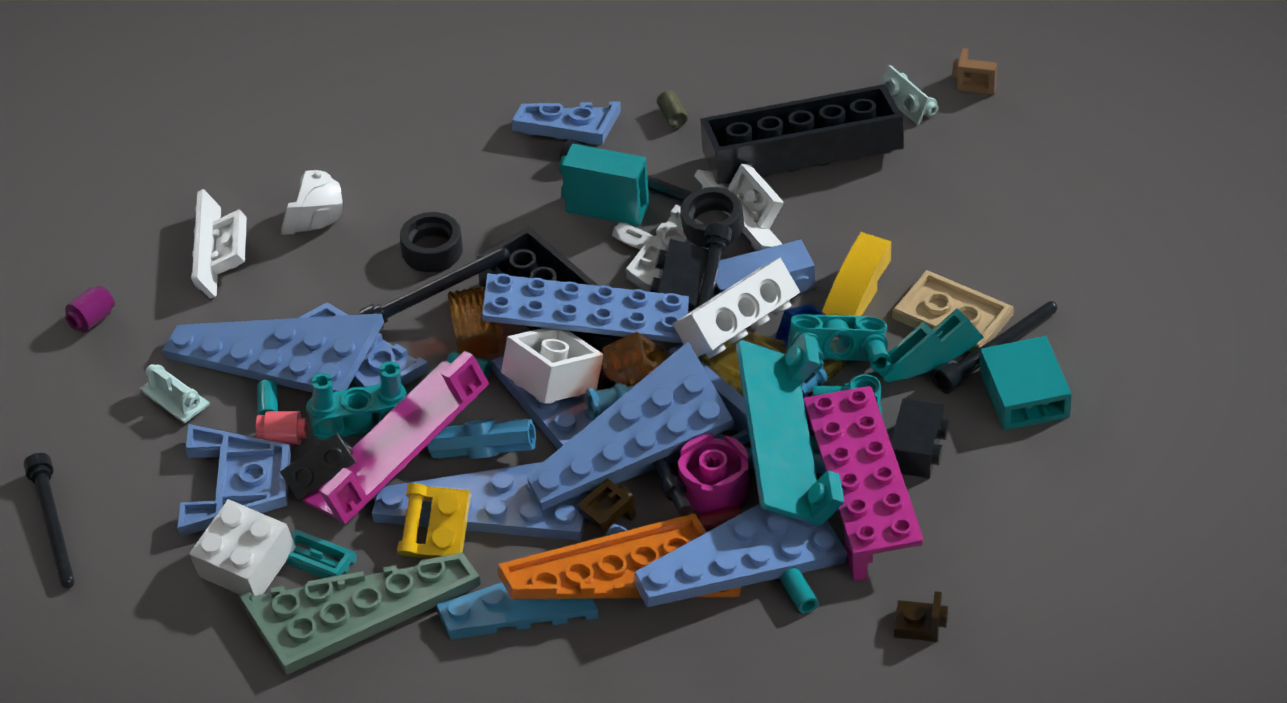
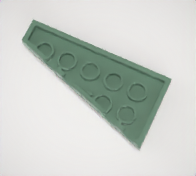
M463 553L421 560L417 566L397 569V565L383 567L384 572L364 576V571L308 581L305 587L285 590L284 586L270 588L271 593L252 596L251 592L238 594L241 606L286 675H289L437 606V604L451 600L479 587L481 583L480 576Z

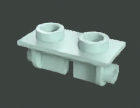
M888 65L882 84L886 85L899 110L916 125H920L923 116L935 115L939 109L937 101L934 98H929L911 83L907 75L899 73L891 65Z
M151 364L146 368L145 375L147 376L148 383L141 387L140 391L184 424L210 405V402L201 397L196 390L190 389L168 373L163 366Z

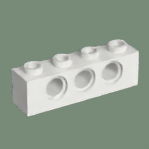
M778 258L758 268L672 324L682 342L685 344L689 341L697 357L706 354L709 359L726 349L723 343L727 340L732 344L748 334L745 328L751 326L752 329H755L769 321L770 318L767 314L771 311L776 315L792 306L789 300L799 294L800 291L782 259Z

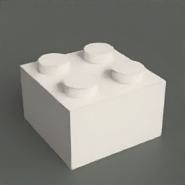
M541 328L507 336L501 373L511 379L515 385L532 394L539 402L551 404L557 400L579 397L581 394H585L586 389L593 388L596 391L604 354L568 330Z
M228 499L189 555L199 577L237 594L251 592L252 596L264 594L287 561L289 553L293 552L296 546L287 524Z

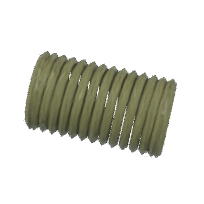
M673 91L661 93L657 98V104L668 124L672 128L683 126L688 120V115L677 95Z

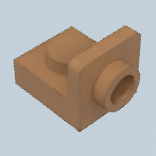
M962 48L960 59H954L952 77L957 78V91L994 95L997 62L969 60V49Z

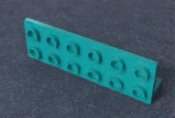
M803 334L788 349L786 354L739 340L736 344L760 506L762 509L821 526L844 503L840 474L827 470L818 481L816 476L801 384L820 365L816 338Z

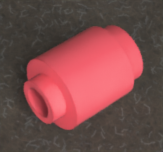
M266 411L265 415H257L256 438L289 444V446L300 445L301 439L307 438V418H301L300 411Z

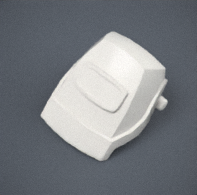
M305 171L300 179L297 202L288 203L280 235L321 229L338 221L343 210L339 183L325 171Z

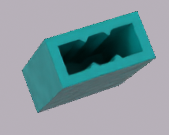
M572 144L567 155H563L559 163V174L563 175L561 197L565 199L566 212L640 226L649 206L646 157Z
M1047 336L980 349L979 373L1003 430L1070 417L1072 393Z

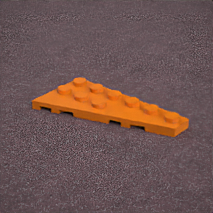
M693 513L688 516L498 564L497 574L511 599L642 598L633 582L635 571L707 532L696 514ZM741 587L696 597H739Z

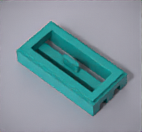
M295 529L291 534L294 544L297 542L311 549L308 550L295 545L296 548L293 552L289 553L285 563L318 577L328 578L347 574L350 570L349 565H354L357 561V556L354 551ZM322 553H325V554H327V555H330V556H332V557H335V558H337V559H340L341 561L339 562V561H336V560H334V559H331V558H328V557H326V556H323Z

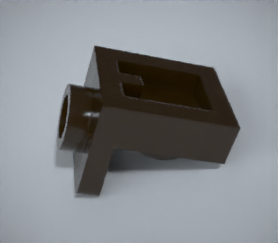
M606 479L577 504L579 513L602 532L622 515L630 521L636 517L633 505L635 499L632 493L625 486L621 485L618 487L609 479Z
M934 592L933 604L898 600L894 638L938 642L939 628H946L948 620V606L942 605V592Z

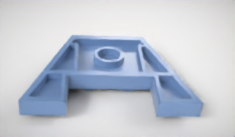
M188 424L186 442L188 459L219 457L215 501L180 503L178 518L179 537L206 530L228 499L260 513L287 506L289 486L280 471L290 465L291 451L289 444Z

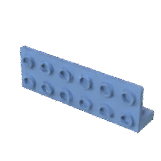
M487 273L482 320L684 344L672 323L688 314L689 296Z

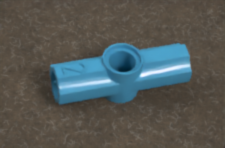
M481 419L466 422L464 425L446 426L431 440L428 445V451L432 458L438 459L456 456H468L470 459L497 456L503 452L533 450L536 440L535 426L532 423V419L495 422V419Z

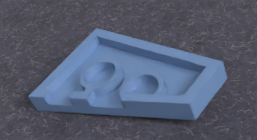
M580 102V106L575 108H564L560 103L521 104L512 119V131L523 132L527 135L554 137L557 140L580 141L588 145H603L620 114V102H609V107H592V102Z

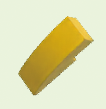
M863 232L859 234L839 270L821 315L862 316L877 292V281L891 261V241Z

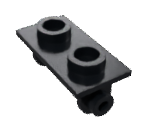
M337 433L281 470L280 473L297 500L300 501L330 481L343 468L348 469L357 462L352 456L354 452L347 442L344 443Z

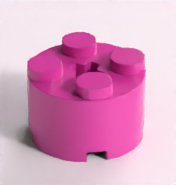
M704 434L691 439L681 449L678 460V476L686 487L685 495L693 510L704 513L737 505L740 506L748 500V453L742 443L733 437L724 435L725 439L713 438V434Z

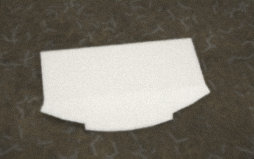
M620 222L616 225L612 236L617 240L640 250L655 237L625 222Z

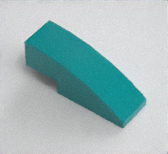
M956 308L934 329H931L923 321L888 352L891 357V366L887 371L879 374L886 382H892L929 372L965 353L984 337L972 322Z

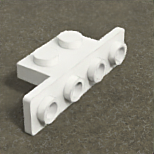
M741 164L731 183L717 184L712 171L697 170L694 176L702 184V189L721 187L732 191L738 196L742 204L744 216L742 233L752 242L751 245L755 250L758 251L782 244L772 233L770 227L784 202L751 165Z
M202 189L197 192V204L195 206L196 221L191 279L196 289L202 290L209 299L217 296L218 274L236 268L245 262L247 217L239 209L221 218V207Z

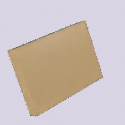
M926 270L892 310V319L913 328L918 327L924 321L931 329H934L958 308L984 337L968 350L972 353L997 336L1013 316L1014 307Z

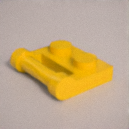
M418 483L407 484L406 496L409 500L402 541L398 542L397 554L405 557L432 559L462 553L471 500L470 491L430 487ZM422 501H432L426 544H418L416 539Z

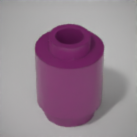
M103 286L90 287L66 305L65 319L72 329L87 332L111 313V309L115 306V301L110 292Z

